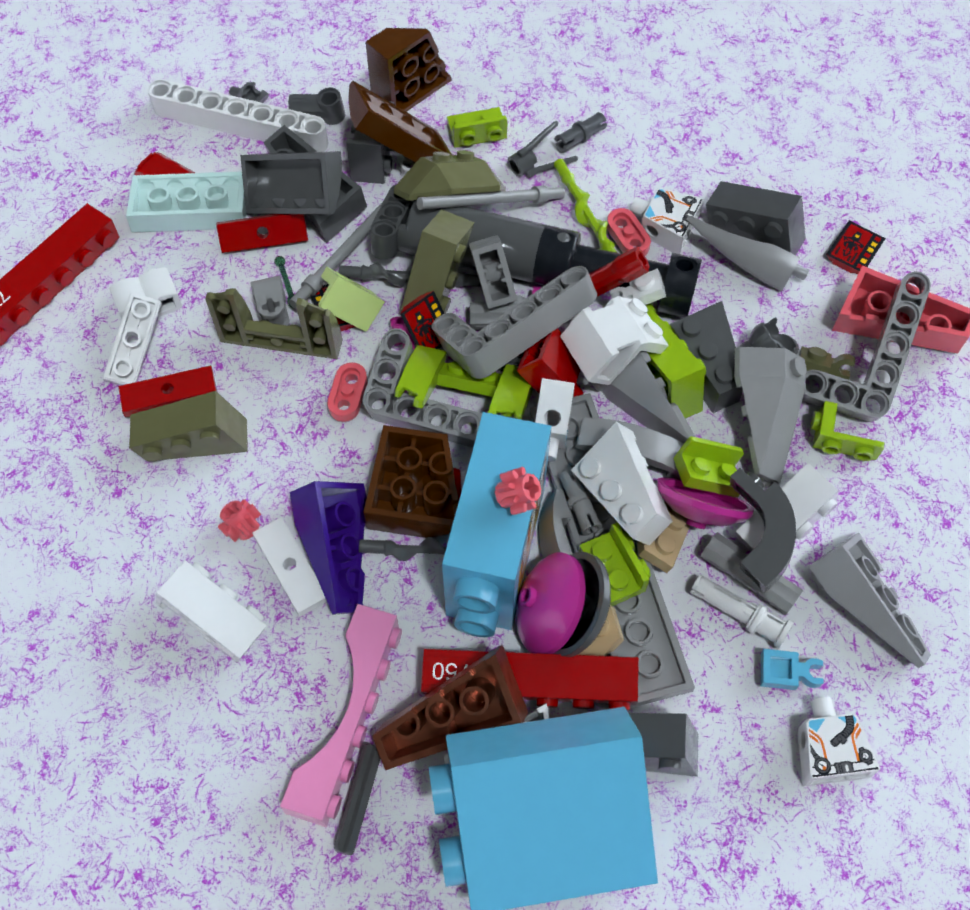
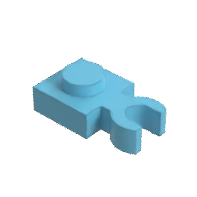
M763 649L761 652V687L796 690L799 687V681H802L807 687L819 688L824 683V679L813 677L809 669H821L823 661L812 658L802 663L799 662V652Z

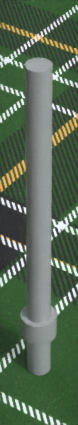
M543 185L533 186L528 190L419 197L416 204L419 210L532 201L536 204L546 203L550 199H562L565 196V190L563 187L547 188Z
M382 203L314 275H308L301 283L302 287L289 300L293 308L297 309L296 302L298 298L307 300L310 295H316L323 287L322 283L325 280L321 278V275L326 266L335 270L370 233L371 224Z

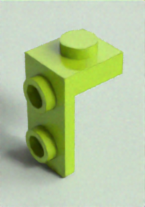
M825 401L819 412L814 411L810 424V429L815 430L812 448L822 449L827 454L841 453L854 456L855 459L860 461L877 460L884 450L885 443L882 441L834 432L838 403Z

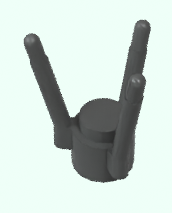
M554 121L524 148L508 157V164L516 176L521 177L526 174L528 178H531L537 173L555 168L554 162L534 167V164L537 163V158L532 149L558 126V121ZM573 156L563 160L566 164L577 161L578 157Z

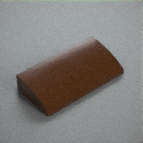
M352 80L349 85L348 102L351 120L356 130L415 163L420 157L433 156V152H446L452 155L438 130Z

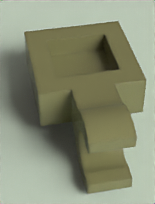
M803 346L799 352V356L805 359L807 371L819 370L849 380L850 371L843 370L840 367L842 365H855V357L850 354H842L832 358V354L827 353L822 348H807Z

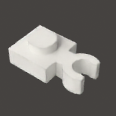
M658 268L630 281V286L626 288L617 287L610 291L612 298L617 296L629 299L636 298L645 305L667 297Z

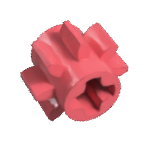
M525 467L513 469L499 475L502 481L496 485L495 496L501 507L510 508L511 515L536 509L537 506L534 501L538 500L541 495V485L535 475L526 474Z
M245 499L241 502L231 501L220 512V518L224 522L220 523L218 528L226 537L229 536L234 542L238 538L240 540H247L253 537L252 532L259 529L260 524L256 519L261 513L253 504L250 505Z

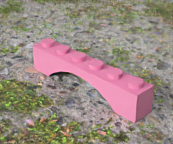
M357 604L345 635L351 651L354 668L353 690L348 709L339 728L326 746L308 762L293 771L280 805L285 814L323 827H327L330 818H336L342 801V797L338 796L342 783H348L353 773L355 762L351 761L355 747L361 748L366 736L367 727L363 726L368 713H374L379 699V694L375 693L380 680H386L390 669L391 661L387 660L391 648L396 649L401 639L402 629L399 628L397 615Z

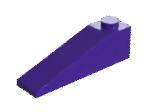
M313 481L289 492L294 524L332 615L353 614L357 604L363 605L365 573L361 569L362 554L365 553H359L360 539H364V526H366L363 513L367 499L364 483Z

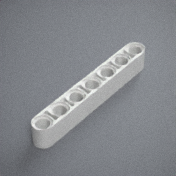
M164 79L155 80L148 85V94L154 112L158 116L263 142L285 125L317 152H323L328 147L326 125L321 117Z

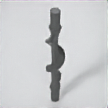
M374 263L369 267L365 265L361 267L339 265L338 273L347 278H361L362 281L371 277L385 278L393 285L403 287L409 280L411 271L385 270L381 264ZM464 272L459 273L455 284L458 287H481L478 275L465 274Z
M427 537L420 545H399L392 540L360 539L359 553L393 555L399 561H408L417 553L445 554L446 547H443L435 537Z

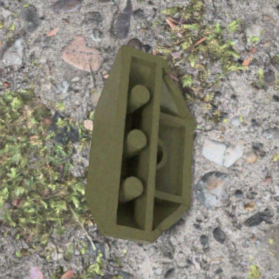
M465 150L457 151V155H450L446 152H433V156L420 157L394 187V194L408 201L417 200L419 197L506 191L505 186L487 162L475 157L474 152Z

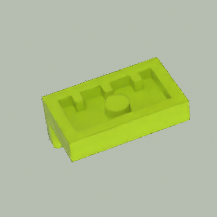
M500 107L447 116V125L454 148L507 139L508 120L505 115L502 116Z
M688 437L673 458L683 485L737 498L740 496L730 486V476L737 471L735 465L744 455L742 448L698 437Z
M618 522L611 525L608 533L579 545V552H586L597 556L606 567L611 585L610 605L612 606L646 592L649 578L651 577L648 565L643 559H638L633 550L634 542L632 537L621 529Z

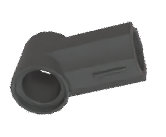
M324 88L318 94H289L288 104L290 110L321 117L328 125L339 124L345 118L341 94L335 88Z

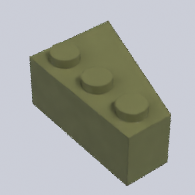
M441 209L423 229L401 311L403 307L420 295L434 291L444 313H447L451 298H448L450 290H453L459 276L457 271L466 253L467 243L475 222Z
M213 391L131 414L129 449L146 461L248 452L247 419L218 392Z

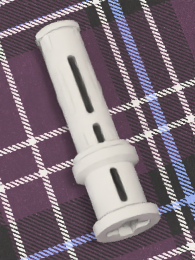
M701 574L691 588L690 593L703 599L712 606L746 624L748 632L752 634L755 632L773 641L774 647L778 649L794 624L791 620L784 621L768 612L767 606L759 604L757 607Z

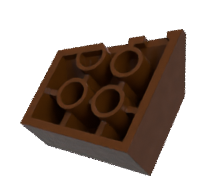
M385 28L365 42L371 91L389 102H394V105L406 112L452 81L450 74L445 70L446 65L438 55L439 50L431 32L427 29Z
M383 425L363 512L366 528L423 538H436L450 534L459 499L448 435Z

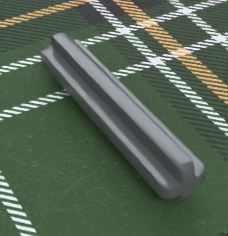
M365 744L360 754L334 843V850L340 854L352 855L355 851L381 759L375 745Z

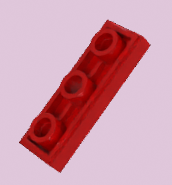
M272 214L216 223L222 253L308 241L304 214ZM265 227L268 233L260 234L258 228Z
M211 365L118 386L122 413L125 418L130 417L131 414L213 391L217 392Z

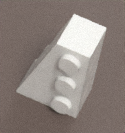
M616 421L571 471L632 539L650 546L673 521L657 485L654 484L647 469L648 464L639 451L635 442L637 439L633 431Z
M809 462L781 488L788 497L794 511L796 539L798 540L803 539L819 519L826 517L838 505L837 497L839 490ZM758 512L754 513L752 518L748 519L736 530L737 539L750 551L755 549L760 543L765 532L760 514Z
M184 560L156 592V604L162 609L170 608L180 616V622L187 627L191 625L204 636L205 640L238 663L265 630L267 625L262 622L264 616L254 607L248 605L245 608L235 600L238 596L226 585L221 584L218 587L209 580L210 573L200 564L194 562L191 565Z

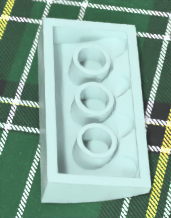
M242 172L133 175L126 213L131 232L217 229V222L247 218Z

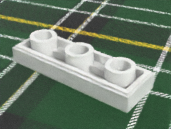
M130 292L103 376L104 381L118 385L137 382L161 306L160 300ZM129 336H136L138 340L136 343L130 344L127 342V338Z
M282 517L252 532L299 617L327 602L316 574ZM289 566H296L292 570H286Z

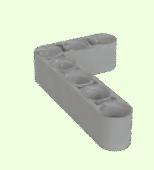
M575 266L563 272L478 332L454 313H446L437 317L432 323V329L443 350L447 351V355L473 378L482 379L500 369L580 313L582 309L590 306L596 300L597 292L586 267Z
M917 271L910 272L897 285L864 383L860 384L819 370H809L805 374V380H815L819 384V392L810 393L805 389L803 401L822 407L825 401L838 403V413L867 422L877 421L889 411L930 291L931 283L926 274ZM906 284H915L919 288V294H910L906 290ZM904 312L907 314L910 323H899L896 319V313ZM886 342H896L900 347V353H890L886 348ZM876 371H886L890 376V382L887 384L879 382L876 378ZM844 389L850 396L849 402L841 403L837 401L835 390ZM867 399H874L880 404L879 413H872L866 408Z
M394 328L387 331L382 338L363 395V405L369 416L377 422L400 428L447 434L448 441L473 448L482 413L430 399L427 400L423 409L413 406L415 396L403 393L401 397H395L396 387L414 349L409 335L404 330ZM402 342L405 344L404 348L400 351L391 350L395 343ZM386 371L396 372L395 376L390 380L381 379ZM376 400H386L385 406L381 409L372 408ZM405 408H416L413 416L408 418L401 416ZM437 415L447 417L442 425L434 426L431 424L432 419ZM467 423H473L477 425V428L471 434H464L461 432L462 426Z

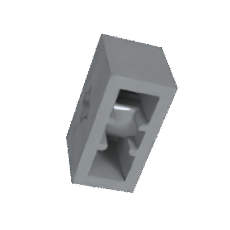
M495 235L469 243L488 309L517 301L499 236Z

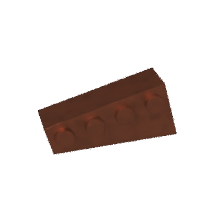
M503 644L379 727L372 737L385 770L447 750L445 735L524 722L528 710Z

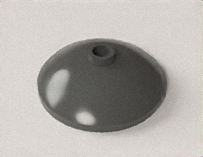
M586 552L571 554L582 566L586 591L582 614L575 631L567 643L554 653L561 654L560 656L573 657L580 654L595 641L605 624L610 608L611 585L606 567L597 556Z

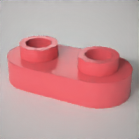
M625 208L611 211L607 219V230L622 253L635 248L633 246H637L646 256L649 252L651 239L634 213Z
M346 363L340 366L336 372L327 404L330 415L337 421H350L360 411L363 395L368 383L366 370L360 364ZM350 380H356V381H357V382L354 383V384H349V383H348ZM342 406H348V407H349V408L346 409V410H340V408H341Z

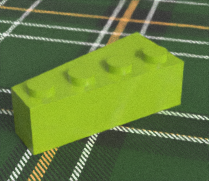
M650 303L645 305L648 309L647 314L662 329V336L669 345L661 354L647 352L651 361L646 364L655 379L659 377L663 379L666 385L664 389L668 402L670 404H677L685 419L702 412L704 378L706 375V367L700 358H696L690 352L686 342L679 339L672 332L669 323L663 321L656 314L654 307Z

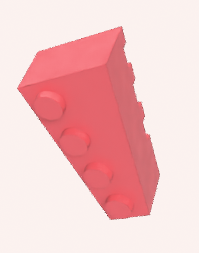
M862 266L832 331L879 339L895 289L900 280ZM906 284V290L910 294H919L918 287ZM929 292L912 345L958 354L970 336V308ZM904 312L896 313V319L899 323H910L907 314Z

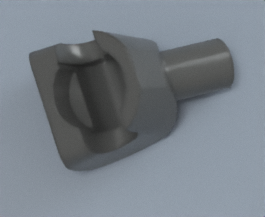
M247 82L242 88L232 86L229 89V95L256 102L263 103L269 97L266 91H258L256 89L255 82Z

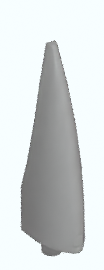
M689 215L686 219L724 256L757 279L781 292L791 275L804 281L809 272V269L797 264L800 259L799 256L774 244L751 240L727 232Z

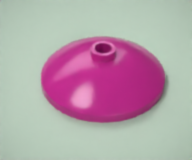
M657 479L656 485L663 500L672 510L687 518L686 523L695 528L705 529L706 525H733L744 522L753 516L754 508L736 497L685 487L680 479Z
M562 552L548 555L533 567L521 586L516 604V626L522 644L531 653L554 654L567 643L577 627L584 606L586 585L582 566L574 556Z

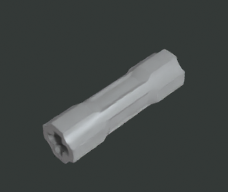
M717 532L703 550L701 558L720 571L728 573L760 595L765 602L784 615H787L803 590L781 576L764 593L740 569V562L747 554L741 551L739 546Z

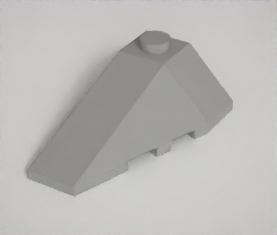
M640 351L610 385L592 383L595 389L602 391L610 402L645 427L670 436L682 443H685L690 436L696 437L678 405L668 402L664 389L666 385L661 377L655 379L646 364L651 361L646 351Z

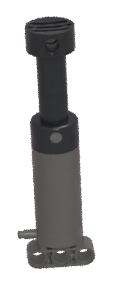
M397 184L389 189L370 228L371 252L376 258L390 259L397 254L398 250L415 256L423 229L442 209L475 222L467 243L466 253L459 266L476 270L469 243L498 235L503 246L511 278L544 286L572 267H586L590 274L622 255L621 253L580 245L581 234L578 231L461 206L419 210L416 204L417 200L408 201L394 194V187ZM672 253L669 264L648 260L650 266L648 272L658 268L667 296L660 299L658 312L679 317L688 316L702 259ZM623 283L617 287L626 288L630 286V283Z

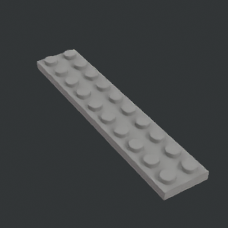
M590 393L573 397L565 449L558 448L556 461H548L547 464L555 491L556 489H563L566 501L569 499L558 476L565 470H568L569 475H572L570 468H573L588 452L575 448L583 417L599 418ZM538 405L530 407V415L533 422L536 419ZM592 493L591 495L594 499L592 505L603 527L594 534L590 528V535H583L574 511L570 510L572 518L566 526L575 553L579 552V545L608 533L611 525L617 523L615 518ZM633 539V550L636 553L638 559H643L640 556H638L637 540ZM646 560L644 561L648 565L651 574L646 592L613 606L624 641L613 652L608 653V655L639 657L638 705H630V708L690 693L695 689L652 565Z

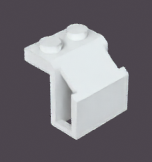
M617 296L612 298L605 307L592 311L590 307L582 309L560 335L588 382L610 385L640 351L661 354L669 346L662 336V329L651 320L647 314V307L640 300Z

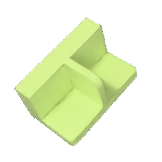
M326 266L321 278L329 286L318 306L330 310L334 316L363 331H368L385 301L373 291Z

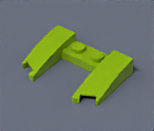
M417 345L411 354L395 390V397L397 398L401 397L405 390H407L410 396H415L413 406L423 409L436 385L493 397L488 413H501V415L511 417L514 414L516 419H522L533 393V387L517 372L518 366L506 364L502 374H498L495 371L486 378L475 379L456 362L446 363L447 351Z

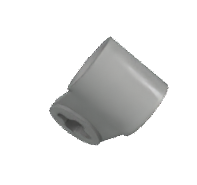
M280 275L252 281L251 288L261 320H266L273 324L290 325L285 302L286 296Z

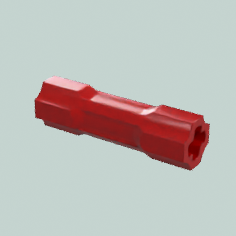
M636 246L589 275L598 297L623 283H628L646 274L650 266L642 250Z

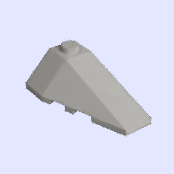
M738 347L735 348L734 377L736 387H742L746 405L741 406L742 416L747 417L750 423L751 434L748 435L747 440L754 474L770 483L776 482L779 484L781 483L806 388L805 374L807 367L805 359L786 348Z
M859 532L818 558L809 566L812 570L811 576L815 584L819 588L824 589L832 599L916 667L920 668L926 664L931 656L911 618L905 613L900 614L897 600L899 597L894 588L884 585L878 574L883 571V568Z

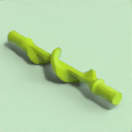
M557 159L554 162V167L561 177V182L568 187L576 199L574 210L578 222L585 227L593 229L600 249L617 253L614 248L615 244L607 238L608 222L595 218L587 203L590 194L584 192L576 185L574 174L570 172L564 160Z

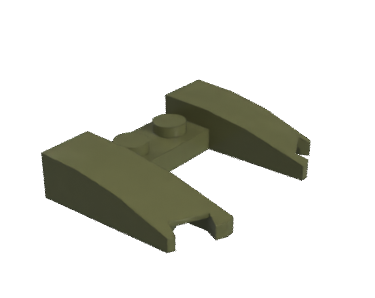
M236 288L226 289L225 292L220 293L207 292L205 300L220 342L338 359L343 338L338 321L330 310L323 309L308 303L304 299L298 298L296 307L301 327L298 325L286 326L273 324L266 320L253 321L245 300Z

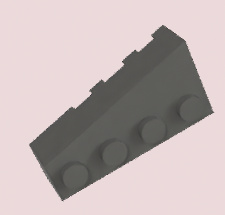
M285 125L264 141L268 153L317 152ZM342 172L339 198L334 214H307L326 243L367 207L361 186Z

